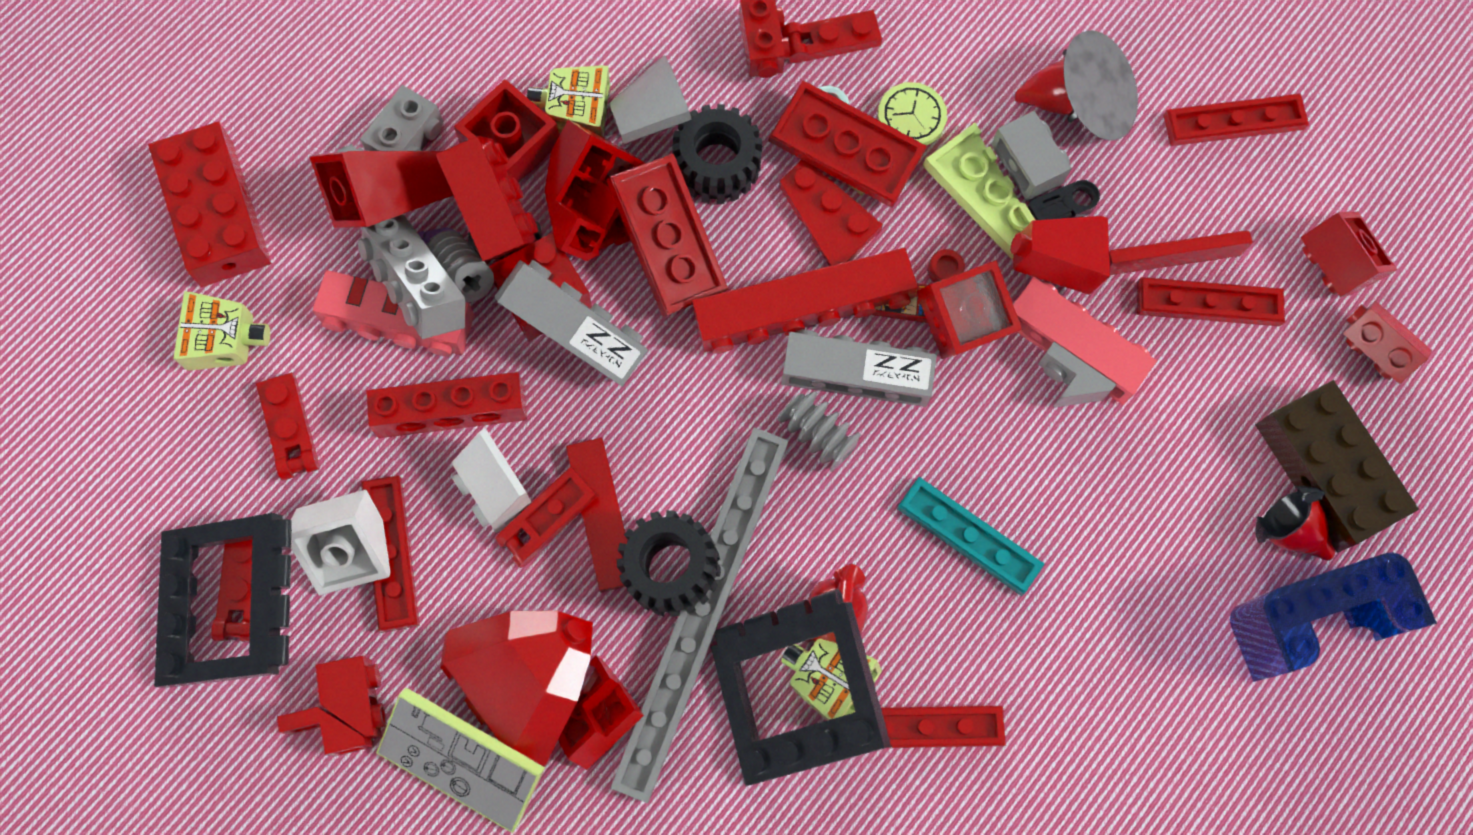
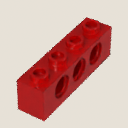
M519 372L366 390L369 428L378 438L527 420L524 384Z

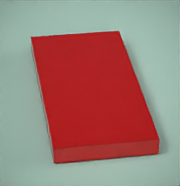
M804 80L799 85L768 139V142L891 208L894 207L927 148L926 145Z
M674 153L606 179L662 317L693 305L692 300L720 294L729 290Z

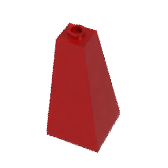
M343 151L309 156L334 228L369 227L454 196L435 155L442 151Z

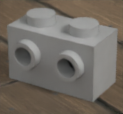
M401 85L360 140L366 151H422L429 140H434L439 135L443 120L436 104L406 86Z
M1035 111L998 128L991 143L1027 202L1062 185L1072 169L1068 155L1064 150L1058 148L1052 138L1048 124L1040 120Z

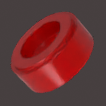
M951 249L937 251L932 255L928 264L929 278L935 283L964 272L965 262L962 256Z

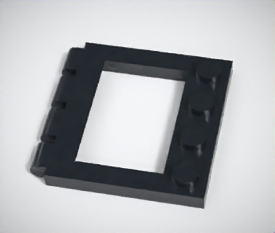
M268 513L161 532L154 687L171 688L279 675V666L289 665V636L280 635V630L290 628V595H281V590L289 589L291 586V555H282V550L291 549L292 520L283 519V515ZM252 540L249 655L194 662L195 656L189 650V643L196 633V617L191 612V602L197 595L198 578L194 576L192 566L195 559L199 557V548Z
M838 589L812 597L811 604L808 600H803L779 608L777 614L774 611H770L746 619L744 625L742 622H737L715 631L717 645L711 646L745 787L892 747L852 602H844L842 594ZM834 632L855 712L760 740L740 662Z

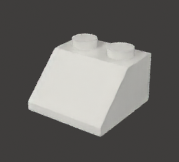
M486 428L478 432L451 462L457 471V474L452 476V479L463 496L471 493L477 505L471 509L482 527L490 524L497 533L504 529L532 503Z
M367 490L296 509L291 519V549L318 595L389 577L391 572L383 519Z

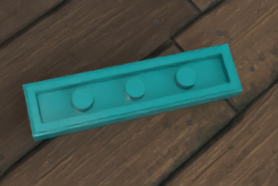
M921 477L917 478L896 508L1020 596L1026 593L1045 565V563Z

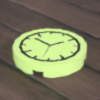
M905 82L893 86L883 95L877 110V120L927 146L940 138L947 122V108L942 97L933 88L921 83Z

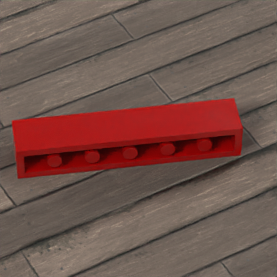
M904 247L692 300L704 353L713 351L715 354H720L732 350L734 345L745 342H748L750 345L763 343L770 338L769 336L784 333L785 336H789V332L797 333L798 330H805V327L819 324L820 327H827L838 323L841 320L840 318L852 315L855 318L867 317L876 312L875 307L889 304L890 309L905 307L911 303V298H915L918 286L906 248Z

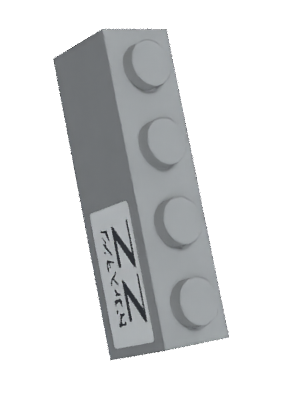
M519 260L494 296L496 301L623 387L648 351L640 343L643 336L626 324L622 329L612 324L610 320L613 315L598 304L594 303L592 308L586 306L579 301L583 294L566 282H563L561 287L550 281L548 278L551 272L536 261L532 260L527 265L522 260Z
M798 330L797 333L789 332L781 385L926 407L932 397L937 354L928 353L926 349L913 346L899 349L893 348L889 343L883 341H872L867 344L855 342L849 336L837 335L833 338L818 336V333L811 330Z

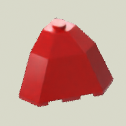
M567 120L551 150L544 192L556 247L563 252L588 261L598 256L599 250L613 243L619 246L630 241L606 179L644 165L646 162L570 120Z
M558 610L508 611L448 630L444 638L440 668L449 680L454 678L467 696L464 702L481 726L486 723L498 741L545 767L579 698L591 657L593 622Z

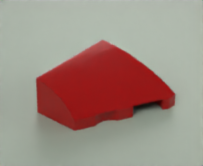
M597 655L589 663L594 668V671L584 690L580 691L578 701L558 739L567 759L586 770L644 716L617 676L603 659Z

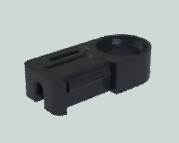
M1079 180L1031 200L1028 209L1036 220L1084 217L1089 215L1098 204L1100 192L1094 183L1087 180ZM1076 191L1086 192L1091 198V204L1087 206L1077 204L1073 199V193Z

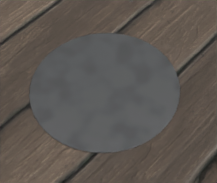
M1083 31L1072 39L1065 54L1064 81L1068 98L1077 117L1091 133L1104 140L1121 139L1129 133L1137 116L1138 92L1133 71L1126 56L1111 38L1098 31Z

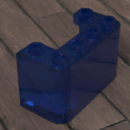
M1384 553L1274 589L1237 605L1231 612L1230 624L1253 682L1287 674L1315 663L1320 654V645L1311 621L1343 611L1350 629L1358 627L1369 629L1374 633L1375 641L1437 624L1409 561L1398 553Z

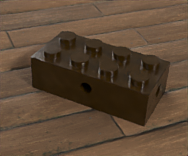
M1334 380L1279 408L1255 424L1295 488L1298 486L1316 487L1325 492L1323 499L1318 501L1325 513L1331 542L1337 553L1359 544L1420 510Z

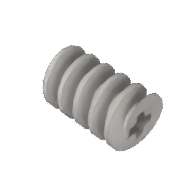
M454 231L441 232L431 238L427 247L465 297V302L478 301L486 296L494 282L493 272L482 261L479 254L475 252L468 241L461 234Z
M816 391L806 396L800 394L784 408L778 417V421L783 423L790 419L787 430L791 433L801 429L798 436L799 442L805 443L812 439L809 446L811 453H816L823 449L820 462L825 464L834 460L830 468V472H833L857 447L861 434L857 432L848 437L846 435L850 426L848 422L837 427L835 422L839 413L836 411L828 416L824 414L829 404L827 401L815 406L813 403L818 394Z

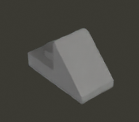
M1053 342L1038 363V365L1044 368L1043 370L1048 377L1057 382L1063 381L1068 385L1053 405L1054 408L1103 401L1116 386L1114 382L1055 342Z

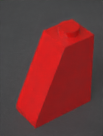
M1104 216L1031 221L1012 240L1010 251L1013 254V270L1090 295L1110 277L1108 218Z

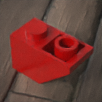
M364 655L316 664L320 705L365 737L372 739L382 738L381 728L386 726V714L383 704L377 703L376 688L381 686L378 665L372 664V660Z

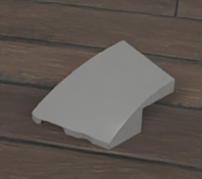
M665 55L609 103L624 144L691 120L688 106Z

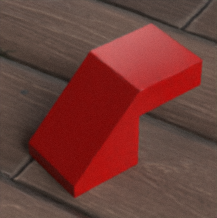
M314 707L277 716L279 733L293 735L321 728L325 755L336 757L374 747L372 738L365 737L326 709Z

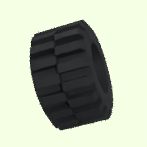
M717 104V109H711L710 105L702 106V112L700 113L695 109L690 112L691 120L678 124V131L675 130L673 135L672 154L674 153L690 195L694 199L697 195H700L704 203L709 204L710 199H717V204H725V198L730 197L733 202L739 199V192L746 195L751 190V183H756L761 167L762 138H759L760 131L757 125L751 126L752 118L747 114L742 117L739 115L740 109L732 107L730 111L725 110V104ZM723 145L734 151L737 156L728 163L715 165L705 162L697 154L707 146Z
M667 510L666 517H662L659 511L650 513L652 520L647 522L643 517L636 521L639 527L635 531L629 528L624 534L628 539L627 544H619L618 552L622 555V558L616 560L617 568L622 573L619 575L622 584L646 610L651 609L657 615L664 616L665 612H668L672 617L680 616V610L683 609L688 614L696 611L694 604L700 601L704 605L709 600L706 593L709 590L715 592L718 586L715 577H720L721 567L718 564L720 560L719 552L709 533H707L699 521L695 523L690 515L683 513L679 517L676 511ZM669 546H682L689 550L690 562L687 570L681 577L667 583L656 582L650 578L649 568L651 561L660 550Z

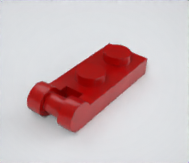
M874 9L803 24L791 22L787 23L784 28H781L782 37H787L789 40V62L801 63L880 47L883 40ZM809 39L810 44L805 45L801 40Z
M291 372L256 383L275 457V467L281 481L294 478V473L304 470L307 473L320 470L319 460L296 376ZM301 449V456L290 459L289 452Z
M570 466L495 537V540L502 548L507 547L514 555L512 560L519 568H523L599 495L578 471ZM523 530L532 538L525 545L518 538Z
M252 540L224 545L216 618L212 623L211 631L213 641H228L229 638H240L241 642H249ZM233 612H244L241 622H232Z

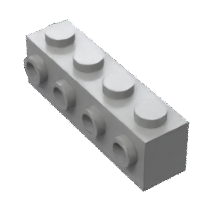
M404 214L369 227H362V239L358 240L361 258L363 261L370 263L376 280L383 282L391 302L399 305L405 322L408 326L414 327L421 339L465 328V297Z

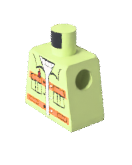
M604 65L554 68L550 72L548 88L528 87L527 98L541 110H545V113L557 123L559 133L563 130L567 120H570L604 138L610 90L609 68Z
M184 291L173 358L184 369L200 370L243 365L248 359L249 345H269V325L253 323V314L244 304Z
M820 638L816 640L809 652L797 644L788 646L781 662L796 671L789 683L794 691L826 721L854 713L855 709L837 643ZM867 656L875 683L882 669L876 659Z

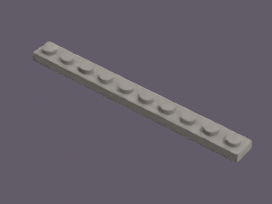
M755 427L753 428L710 536L720 556L718 564L721 567L720 577H715L718 586L715 592L709 590L706 593L709 600L704 605L700 601L694 604L696 611L688 614L685 609L681 610L641 712L644 716L634 727L611 789L649 803L789 440Z

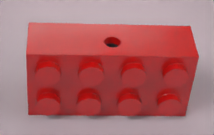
M219 121L148 144L186 271L201 288L272 264L233 141Z

